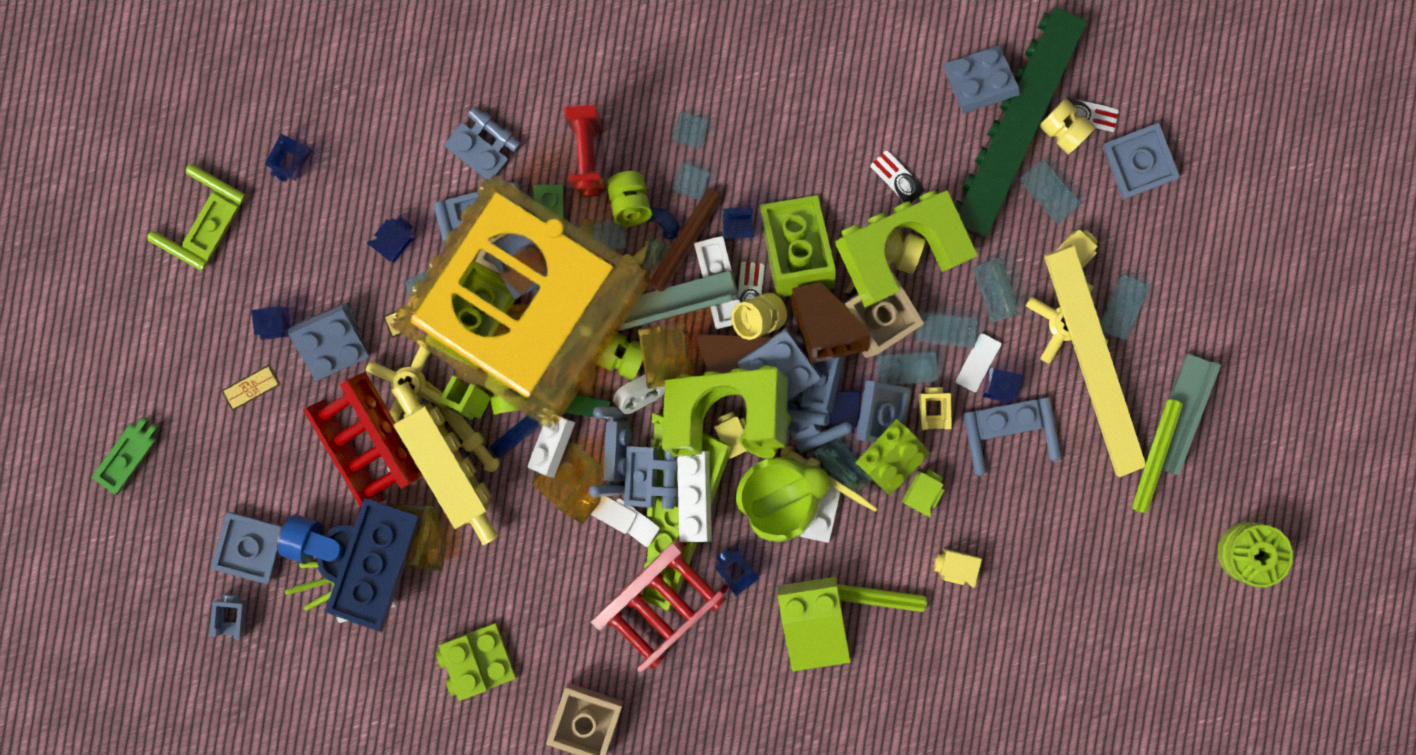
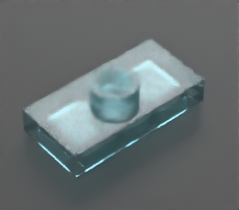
M1043 159L1019 178L1021 183L1057 224L1081 204Z
M1001 258L972 267L991 323L1020 314Z
M1120 275L1100 322L1102 331L1122 340H1127L1150 286L1126 275Z
M918 312L924 325L916 329V342L974 349L978 319Z

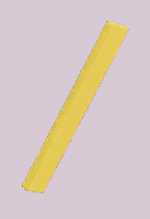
M1069 245L1044 255L1115 474L1118 477H1122L1144 468L1146 463L1075 246Z

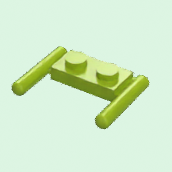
M190 164L186 167V174L214 190L213 193L210 194L182 246L156 231L149 232L147 239L149 242L203 272L238 213L240 205L246 198V194L199 167Z

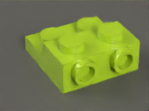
M896 419L855 463L890 496L922 464L930 452L908 428Z
M497 622L441 642L438 645L440 651L436 652L437 661L441 669L447 668L450 676L446 680L447 688L451 696L457 695L459 701L486 692L490 688L517 678Z

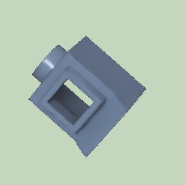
M222 594V599L212 601L209 637L216 638L219 635H232L233 639L238 640L245 637L248 601H241L240 595ZM226 607L237 608L236 622L225 621Z

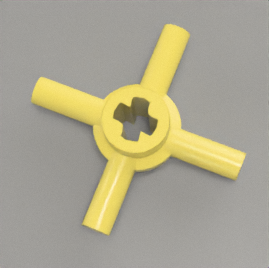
M1087 283L1089 292L1091 294L1094 287ZM1031 296L1025 306L1049 319V328L1053 336L1040 360L1050 365L1063 341H1071L1068 328L1063 329L1064 323L1061 322V319L1064 316L1061 307L1053 309Z
M422 342L411 367H404L396 372L373 361L368 363L366 371L390 382L391 391L401 386L403 380H409L411 377L413 378L411 383L415 385L413 392L418 400L422 397L447 409L446 405L439 402L442 394L426 387V378L421 372L433 348L432 346ZM395 398L389 412L397 423L403 409L397 398Z

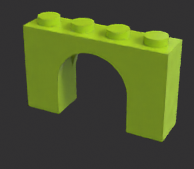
M936 190L930 191L919 197L920 203L912 206L910 201L893 208L895 211L893 215L886 217L883 212L868 219L869 225L860 229L858 224L841 231L843 237L835 241V244L864 307L900 291L887 264L884 252L886 239L895 228H910L919 232L929 243L942 272L978 256L948 190L937 194Z
M761 366L759 370L753 371L733 369L731 373L725 374L705 372L704 376L678 375L676 379L665 380L662 449L673 457L702 455L705 415L712 404L728 395H740L745 399L747 406L746 441L757 450L786 447L788 377L774 366Z

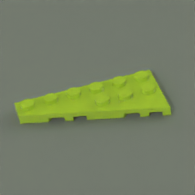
M652 413L654 436L651 439V447L659 448L658 460H664L665 450L662 449L663 415ZM703 433L702 451H709L710 495L712 504L733 445ZM658 469L657 486L663 487L664 470ZM676 470L675 478L676 488H678V470ZM656 496V507H647V517L659 527V531L648 546L647 563L644 564V569L679 536L678 497L674 498V509L662 508V496ZM685 542L687 545L681 552L684 555L683 560L688 565L691 562L697 542ZM667 565L661 571L664 575L662 579L679 594L684 577L675 568L671 569ZM647 585L643 588V600L666 611L673 610L674 607L654 587L650 588Z

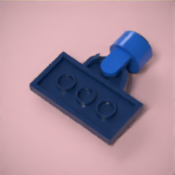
M364 498L355 526L339 525L332 527L324 536L321 522L299 514L290 516L284 522L279 532L277 549L280 556L302 564H307L316 557L317 570L325 579L334 583L325 613L378 632H383L422 517Z

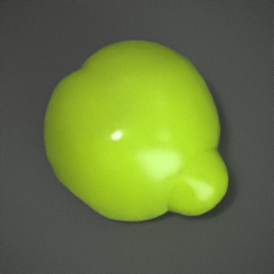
M788 457L768 458L750 467L743 475L737 488L736 503L740 511L749 517L751 528L759 537L773 542L788 541L803 534L814 522L820 508L821 499L829 491L830 479L828 474L820 467H806L803 463Z

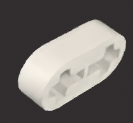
M656 371L648 372L619 388L614 395L613 402L624 414L633 413L659 399L665 393V379Z

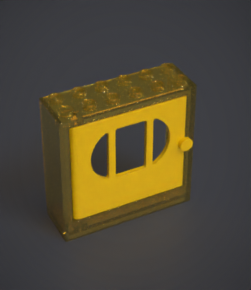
M493 174L490 180L485 179L477 191L479 196L473 205L469 204L464 209L460 218L463 221L457 230H451L445 238V248L441 254L435 255L427 266L429 272L424 280L417 281L410 292L412 298L406 307L403 305L402 308L398 309L393 318L395 323L392 327L553 431L651 280L645 270ZM505 194L506 196H508V197L511 198L512 200L516 201L517 203H519V204L522 205L523 207L527 208L528 210H530V211L533 212L534 214L538 215L539 217H541L542 219H544L545 221H547V223L542 222L541 220H539V219L536 218L535 216L531 215L530 213H528V212L525 211L524 209L520 208L519 206H517V205L514 204L513 202H511V201H509L508 199H506L505 197H503V195ZM562 233H566L570 237L574 238L575 240L585 245L586 247L596 252L597 254L607 259L616 266H611L610 264L603 261L593 253L589 252L582 246L578 245L571 239L564 236ZM502 234H517L530 239L541 249L545 256L548 268L547 276L543 277L490 243L489 240ZM481 250L487 251L540 285L539 292L519 321L510 318L459 284ZM453 294L461 296L509 327L511 331L498 337H483L468 331L456 317L453 308ZM416 326L522 394L528 400L525 401L415 329Z

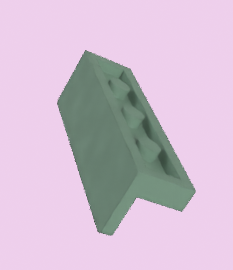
M732 271L668 287L663 292L657 290L617 301L623 324H619L620 331L739 300Z
M1185 354L1168 398L1182 402L1183 407L1162 471L1179 476L1219 373L1220 363L1209 362L1191 354ZM1155 435L1153 437L1147 456L1145 458V463L1147 462Z

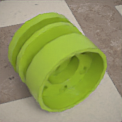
M1243 521L1232 525L1222 535L1218 544V559L1222 569L1230 577L1253 587H1269L1278 584L1288 575L1293 564V550L1289 539L1280 530L1258 522ZM1260 550L1264 552V556H1260L1258 561L1254 559V555L1259 554Z

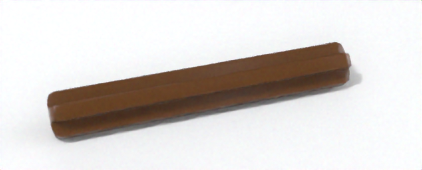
M713 188L706 190L650 279L649 284L655 290L663 292L718 206L722 195Z

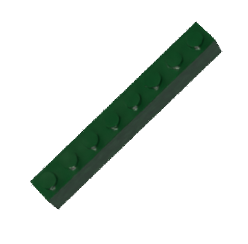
M1054 7L1050 13H1043L1037 26L1041 32L1037 40L1031 39L1024 54L1029 58L1025 66H1019L1014 75L1019 87V95L1001 102L999 109L1004 111L1000 120H993L987 136L991 137L986 148L981 146L974 161L978 164L974 175L968 174L962 186V189L966 191L962 201L956 200L954 203L967 233L982 240L987 237L1087 23V21L1058 7Z

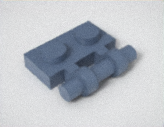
M474 106L468 113V116L476 122L473 128L470 129L461 122L443 146L491 183L509 161L500 152L505 146L515 152L521 143L513 137V132L507 128L503 129L496 124L489 113H483ZM484 130L497 139L492 146L480 137Z
M627 446L624 506L656 507V496H662V508L674 509V498L678 497V488L675 487L676 470H678L677 457H673L665 451V459L658 460L659 448ZM658 469L664 470L663 487L657 486Z

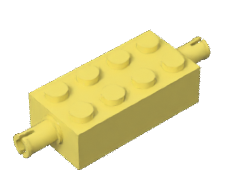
M409 382L392 390V393H394L405 412L404 418L395 423L394 427L454 529L465 523H470L481 540L482 545L497 538L499 535L485 514L491 504L489 499L492 496L483 482L479 484L476 480L474 473L477 471L470 458L466 457L464 459L460 453L459 448L462 445L453 431L450 433L447 431L444 422L447 420L440 407H433L432 403L427 405L423 403L421 405Z

